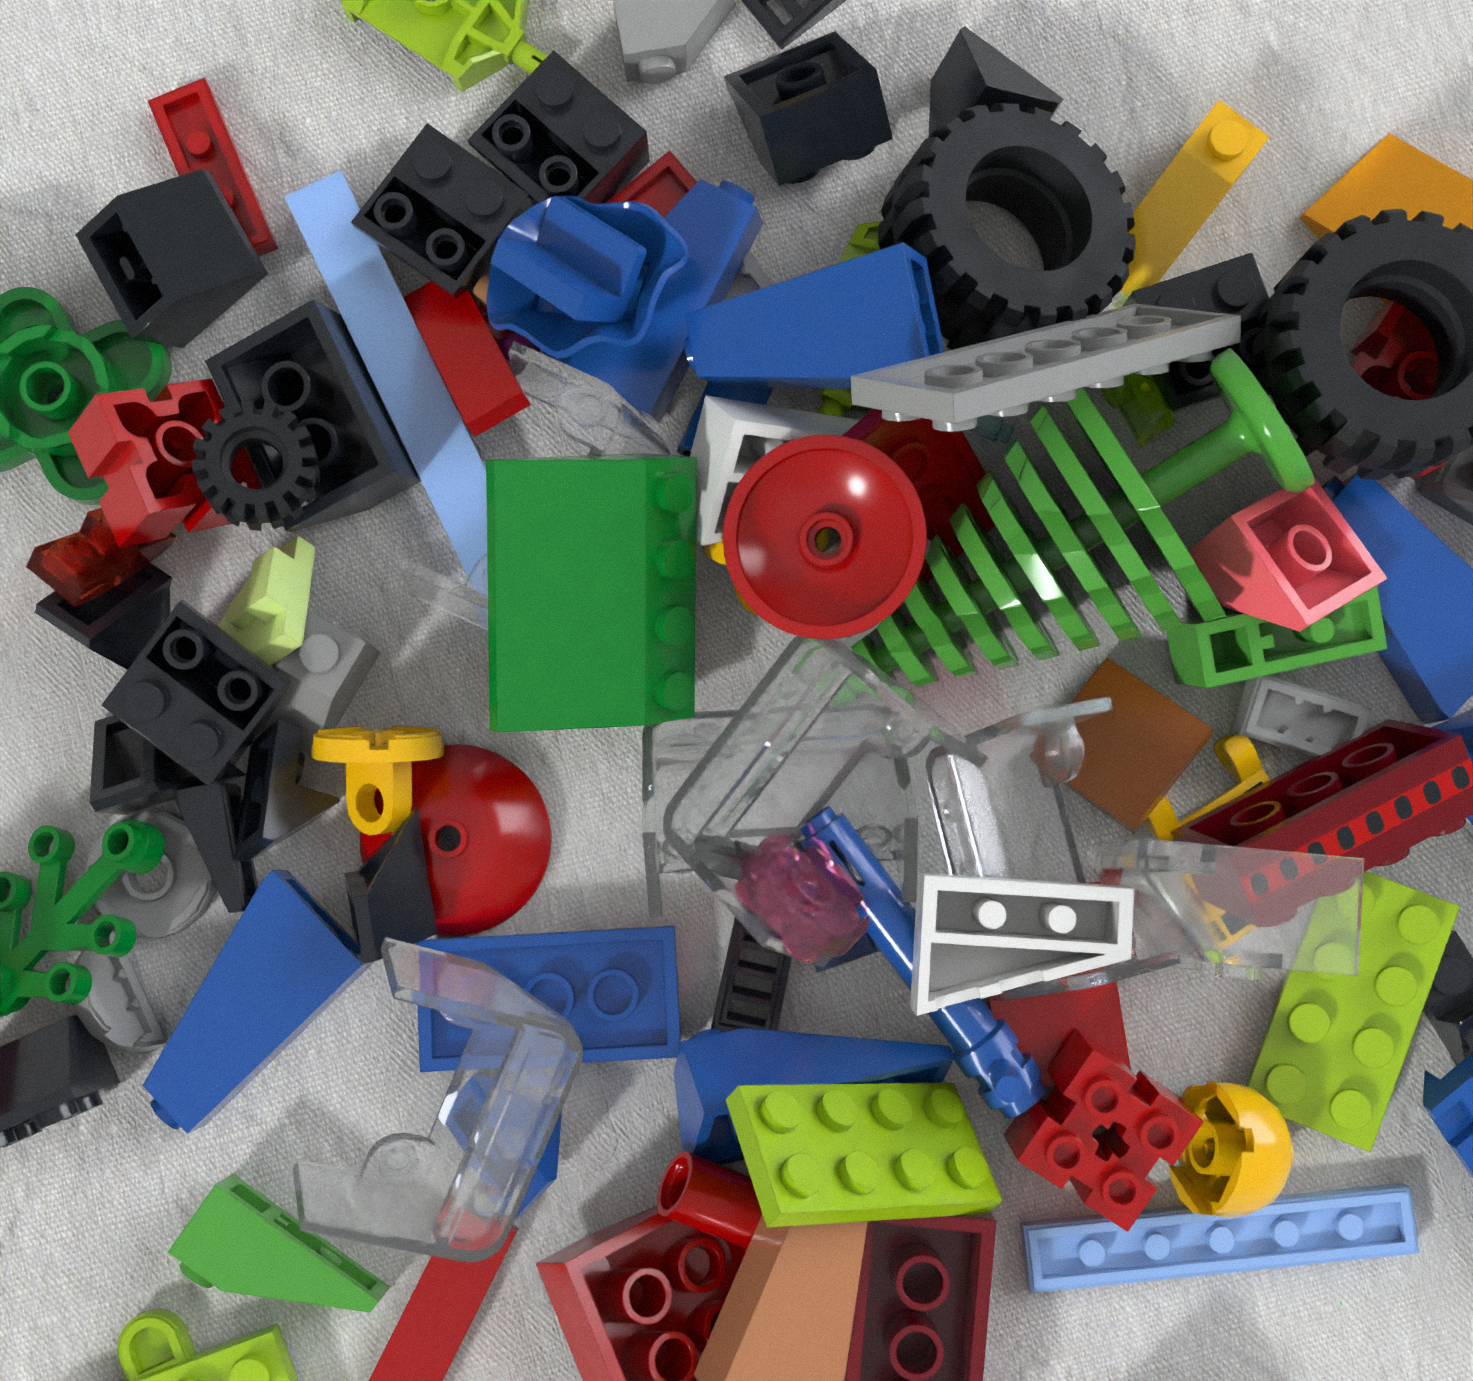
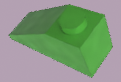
M1377 586L1301 632L1229 608L1223 609L1227 617L1206 622L1200 614L1180 618L1184 627L1166 631L1175 683L1206 689L1387 649Z
M234 1174L215 1184L168 1251V1253L181 1261L179 1268L188 1279L202 1287L212 1288L215 1286L224 1292L370 1313L390 1288L385 1282Z

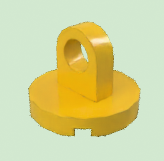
M392 725V728H386V730H381V728H375V730L363 729V726L320 729L317 733L313 734L311 752L312 758L315 760L346 763V803L351 821L360 832L367 835H377L394 832L410 815L412 806V761L441 758L444 756L443 733L437 731V728ZM377 788L380 790L384 802L382 815L378 813L374 802Z

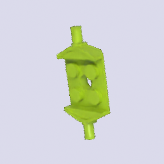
M530 0L341 1L349 20L356 23L361 18L452 76L455 87L462 92L503 69L507 64H516L531 74L548 56L526 42L524 31Z

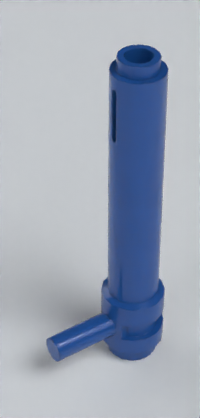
M829 805L798 828L805 837L801 844L911 991L916 910L844 813L841 812L836 815ZM831 840L837 844L862 880L856 878L830 843ZM976 998L927 1013L955 1050L953 1053L955 1063L967 1078L975 1077L980 1084L977 1090L978 1094L990 1110L998 1109L1005 1119H1010L1028 1110L1045 1094L1047 1087L1040 1079L1043 1071L1030 1053L1022 1054L1016 1046L1019 1041L1016 1034L1005 1019L996 1020L982 999Z

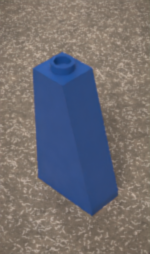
M700 179L664 217L666 222L686 242L689 249V259L681 269L671 275L666 281L656 302L652 321L640 342L627 347L609 342H598L585 346L569 357L560 359L550 356L542 350L539 358L553 369L660 424L690 366L684 347L685 338L689 336L685 313L722 302V300L724 301L743 264L746 254L751 249L763 225L758 208L752 205L755 197L729 181L722 180L719 187H716ZM637 278L625 313L631 312L636 306L642 286V278Z
M904 242L685 313L689 336L685 338L684 347L691 368L696 372V377L723 387L851 389L852 375L944 352L926 257Z
M1357 472L1344 481H1341L1335 475L1322 488L1387 577L1386 580L1377 585L1387 649L1377 652L1419 719L1425 724L1451 719L1473 695V569L1376 480L1360 479Z
M272 870L262 880L142 1085L154 1098L150 1104L155 1114L173 1129L181 1127L188 1134L207 1125L374 963L363 964L356 941L288 870Z

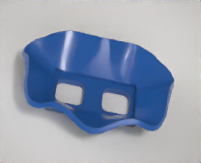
M573 195L559 196L567 198L645 247L646 257L638 278H642V286L635 308L631 312L624 314L621 323L575 320L491 263L486 296L487 314L490 324L496 330L509 329L526 337L545 353L557 359L569 357L585 346L598 342H609L624 347L635 345L644 337L652 321L656 302L666 281L671 275L681 269L689 259V249L686 242L656 210L647 204L635 201L593 204ZM551 198L532 206L526 212L517 216L505 228L500 238L536 243Z

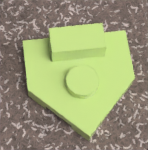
M297 535L281 548L277 549L273 546L253 560L250 576L231 602L226 614L218 627L270 666L303 645L315 546Z

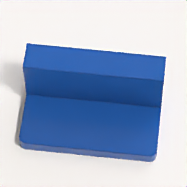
M553 196L549 202L536 243L498 238L490 263L575 320L621 323L645 260L646 249L567 198Z

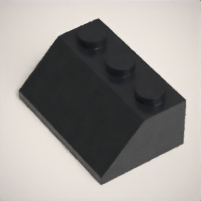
M313 299L205 360L226 407L230 406L232 413L243 411L241 406L243 401L253 400L256 409H263L264 402L277 405L280 414L284 415L286 410L294 414L301 427L305 425L311 436L319 460L320 482L314 485L316 496L310 504L305 501L301 507L304 513L294 520L290 514L282 519L285 531L293 532L369 510L421 482L342 316ZM265 444L246 446L264 487L270 486L279 478L282 472V456L276 449Z

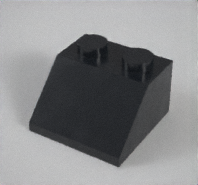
M836 31L724 76L727 89L761 165L779 186L785 183L797 184L808 181L817 175L819 169L841 160L851 161L864 158L874 151L875 146L893 139L877 69Z

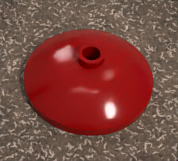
M814 435L798 438L776 447L761 457L746 472L735 488L727 507L723 526V550L727 569L733 584L746 604L757 615L774 627L793 635L811 639L830 640L853 636L871 629L891 616L902 605L914 588L923 567L927 548V527L923 507L913 484L904 471L890 457L877 448L860 440L838 435ZM826 529L837 530L841 537L840 546L832 553H823L817 546L819 534Z
M461 744L444 745V756L441 758L412 761L411 813L418 807L437 934L447 936L469 935L489 930L502 924L518 913L530 901L538 890L548 868L552 846V830L547 807L540 792L531 779L517 765L495 752L476 746ZM377 788L374 802L378 813L382 815L384 802L382 794ZM453 826L459 831L461 841L455 850L448 852L440 846L439 834L444 828ZM360 832L362 865L393 832L377 835H367Z

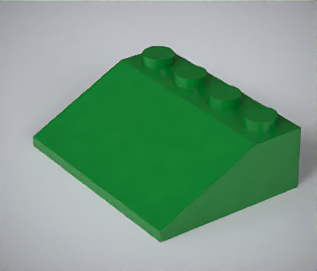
M630 453L486 460L490 731L500 733L646 726L695 717L697 457Z

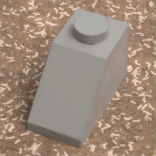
M613 0L627 82L640 80L647 84H657L670 80L675 74L687 72L733 9L735 0Z
M310 610L306 617L303 645L282 658L276 667V671L291 682L262 730L266 731L278 719L302 726L299 752L313 759L311 752L313 734L317 733L320 729L337 727L381 652Z

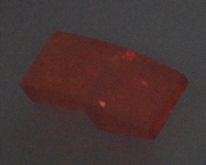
M102 508L87 512L79 532L34 547L26 567L75 607L105 593L140 571L168 549L176 535L171 532L163 539L119 548Z

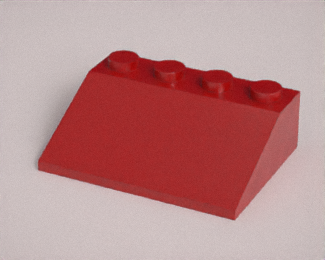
M656 1205L582 1238L537 1262L536 1266L583 1381H698L694 1376V1372L747 1249L725 1241L719 1236H712L659 1214Z

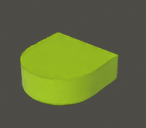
M158 1308L144 1311L128 1322L123 1328L117 1344L118 1358L127 1381L182 1362L196 1353L188 1330L181 1318L169 1310Z

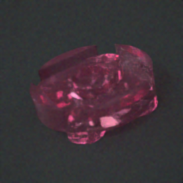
M784 834L767 836L744 861L743 876L735 884V893L740 902L751 911L759 913L766 923L782 936V942L786 950L801 962L810 964L820 955L838 957L847 953L864 935L869 926V916L867 915L860 920V915L856 909L857 905L864 899L857 884L831 856L812 844L804 852H801L793 847L786 846L793 838L792 836Z

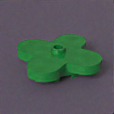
M19 287L2 293L0 295V472L11 470L37 458L48 482L59 493L80 504L100 505L99 500L109 489L107 483L101 477H87L68 431L95 395L144 388L149 401L153 402L169 383L171 377L172 361L166 345L132 339L122 320L107 322L80 335L66 308L45 291L32 287ZM61 392H63L61 397L56 401L57 396Z

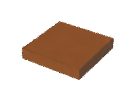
M1106 658L1032 750L1029 757L1034 764L1132 834H1135L1213 735L1212 727L1109 658Z

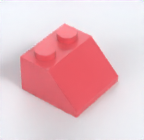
M1315 477L1316 483L1301 492H1289L1281 488L1234 513L1188 550L1221 606L1299 632L1386 580L1387 577Z

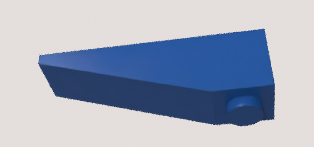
M742 1028L723 1032L720 1029H708L698 1032L688 1040L681 1041L673 1073L682 1150L720 1165L745 1160L726 1103L727 1097L738 1085L942 1083L953 1062L954 1054L951 1047L947 1045Z

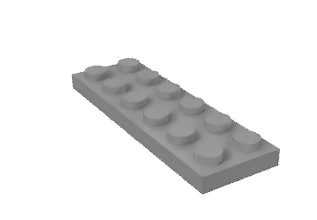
M1131 304L1100 312L1099 314L1088 315L1086 319L1065 321L852 375V404L882 410V418L888 421H911L925 418L932 420V427L935 430L948 432L969 430L977 426V417L984 415H1021L1028 412V403L1033 401H1069L1077 398V389L1082 387H1117L1124 384V375L1162 374L1169 371V363L1173 361L1202 362L1212 359V350L1240 342L1241 315Z

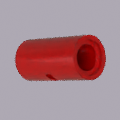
M681 1151L668 1165L659 1186L657 1208L660 1215L712 1236H719L723 1240L745 1249L748 1248L762 1215L751 1177L688 1151Z

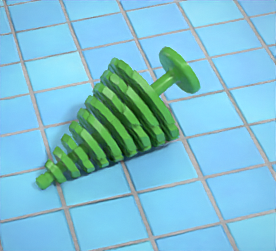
M1229 348L1214 358L1209 366L1215 387L1230 412L1229 418L1141 475L1083 387L1077 389V398L1065 401L1080 428L1118 486L1117 490L1102 498L1048 411L1042 405L1031 418L1030 423L1085 512L1072 520L1070 519L1027 451L1015 437L1004 450V459L1050 534L1038 540L1004 487H1002L992 471L988 470L975 486L989 515L1014 556L1006 561L978 518L974 516L971 509L965 503H961L949 520L962 548L980 578L972 582L960 560L951 548L947 546L946 542L936 534L931 540L932 544L925 559L947 600L941 603L925 579L919 575L914 588L904 601L914 621L908 624L897 609L877 627L883 639L881 643L875 645L869 635H867V637L865 636L850 647L848 652L852 660L843 666H835L821 675L819 679V686L826 700L835 707H842L857 698L858 693L868 686L873 692L877 693L878 697L901 692L898 681L893 673V670L899 666L909 680L914 682L916 687L940 681L936 674L937 671L926 652L931 647L947 669L952 671L954 677L961 678L980 674L972 661L974 657L959 631L965 626L974 642L994 667L1001 670L1019 666L1015 650L993 613V610L998 607L1000 610H1003L1014 631L1039 661L1059 656L1060 652L1053 637L1025 591L1034 586L1043 602L1047 604L1055 620L1079 651L1101 646L1084 612L1058 572L1059 569L1069 564L1085 591L1088 592L1097 609L1120 641L1142 637L1116 590L1090 551L1103 542L1110 549L1161 630L1164 632L1184 627L1124 533L1126 529L1139 521L1204 621L1227 617L1206 579L1161 508L1250 453L1257 454L1273 478L1286 491L1301 492L1316 483L1313 472L1290 429L1241 358Z

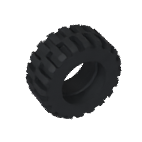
M995 103L990 111L987 105H977L962 110L958 117L946 118L922 142L885 197L881 209L883 221L878 226V245L880 250L904 242L926 257L941 336L949 341L946 348L954 350L1065 321L1086 319L1088 315L1099 314L1112 302V298L1123 288L1129 276L1128 264L1134 260L1136 240L1134 234L1128 233L1135 226L1131 202L1124 203L1121 196L1126 191L1125 185L1118 171L1111 173L1104 163L1107 155L1096 143L1090 147L1079 137L1082 130L1068 121L1060 125L1050 120V112L1036 107H1030L1027 112L1019 111V104ZM966 201H981L994 204L1017 217L1036 240L1042 255L1044 271L1020 268L996 255L982 241L973 227Z
M1403 209L1381 210L1372 221L1370 217L1360 215L1344 222L1334 233L1327 232L1274 287L1275 293L1263 305L1257 320L1263 330L1253 340L1252 359L1255 362H1265V368L1255 378L1266 394L1272 396L1281 417L1298 436L1295 440L1304 456L1307 457L1315 450L1326 455L1322 462L1323 467L1339 474H1343L1353 466H1358L1357 475L1360 479L1381 480L1391 473L1401 479L1417 475L1431 466L1437 467L1473 445V229L1461 222L1454 229H1449L1442 226L1444 221L1442 215L1423 210L1411 221L1407 220V212ZM1359 297L1388 299L1406 307L1423 322L1434 340L1438 355V376L1431 396L1425 400H1404L1391 397L1371 387L1355 372L1345 355L1340 337L1341 313L1344 304L1349 299Z

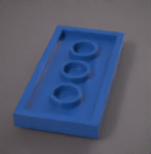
M675 925L424 939L415 943L420 1072L677 1058L681 1044Z

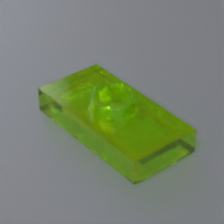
M1124 375L1123 385L1112 388H1100L1107 403L1113 409L1119 407L1140 449L1160 440L1175 425V420L1151 375Z

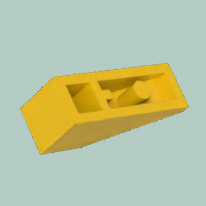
M1218 100L1133 212L1135 226L1128 233L1135 235L1134 260L1128 264L1129 276L1120 290L1128 297L1133 291L1160 281L1270 138V136L1221 100Z

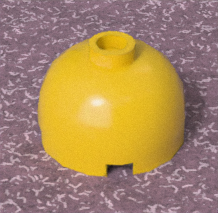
M1206 1081L1207 1084L1205 1085L1193 1084L1184 1090L1181 1097L1203 1120V1124L1179 1157V1166L1169 1165L1170 1178L1179 1199L1193 1213L1219 1217L1247 1216L1274 1202L1287 1182L1294 1158L1290 1133L1279 1109L1253 1088L1239 1084Z

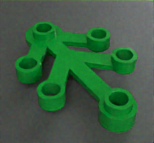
M132 818L122 820L110 826L102 839L103 854L63 897L67 862L71 859L75 849L74 837L69 831L50 825H44L35 830L29 840L28 853L34 862L40 863L30 932L20 943L22 910L31 899L32 886L25 876L6 871L0 872V1017L21 1010L31 998H49L54 1002L71 1005L79 1004L86 999L92 987V976L85 966L59 962L53 965L48 972L32 971V968L47 952L94 951L98 954L119 958L132 950L137 933L135 925L129 919L106 914L97 918L93 924L75 923L124 871L142 875L152 871L159 864L164 854L165 840L163 833L158 827ZM54 840L53 849L49 853L50 844ZM11 886L10 894H9L8 898L6 899L7 891H8L9 887ZM115 928L116 935L113 942L110 944V934L112 930ZM71 976V983L66 991L65 984L68 977Z

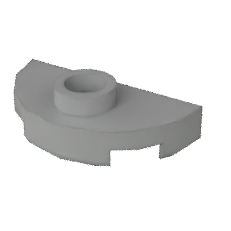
M113 929L110 934V944L113 942L115 938V929ZM81 951L74 964L85 966L90 971L92 987L86 999L79 1004H75L74 1009L88 1032L111 1049L134 1054L155 1050L167 1044L166 1036L128 955L116 958L98 954L94 951Z

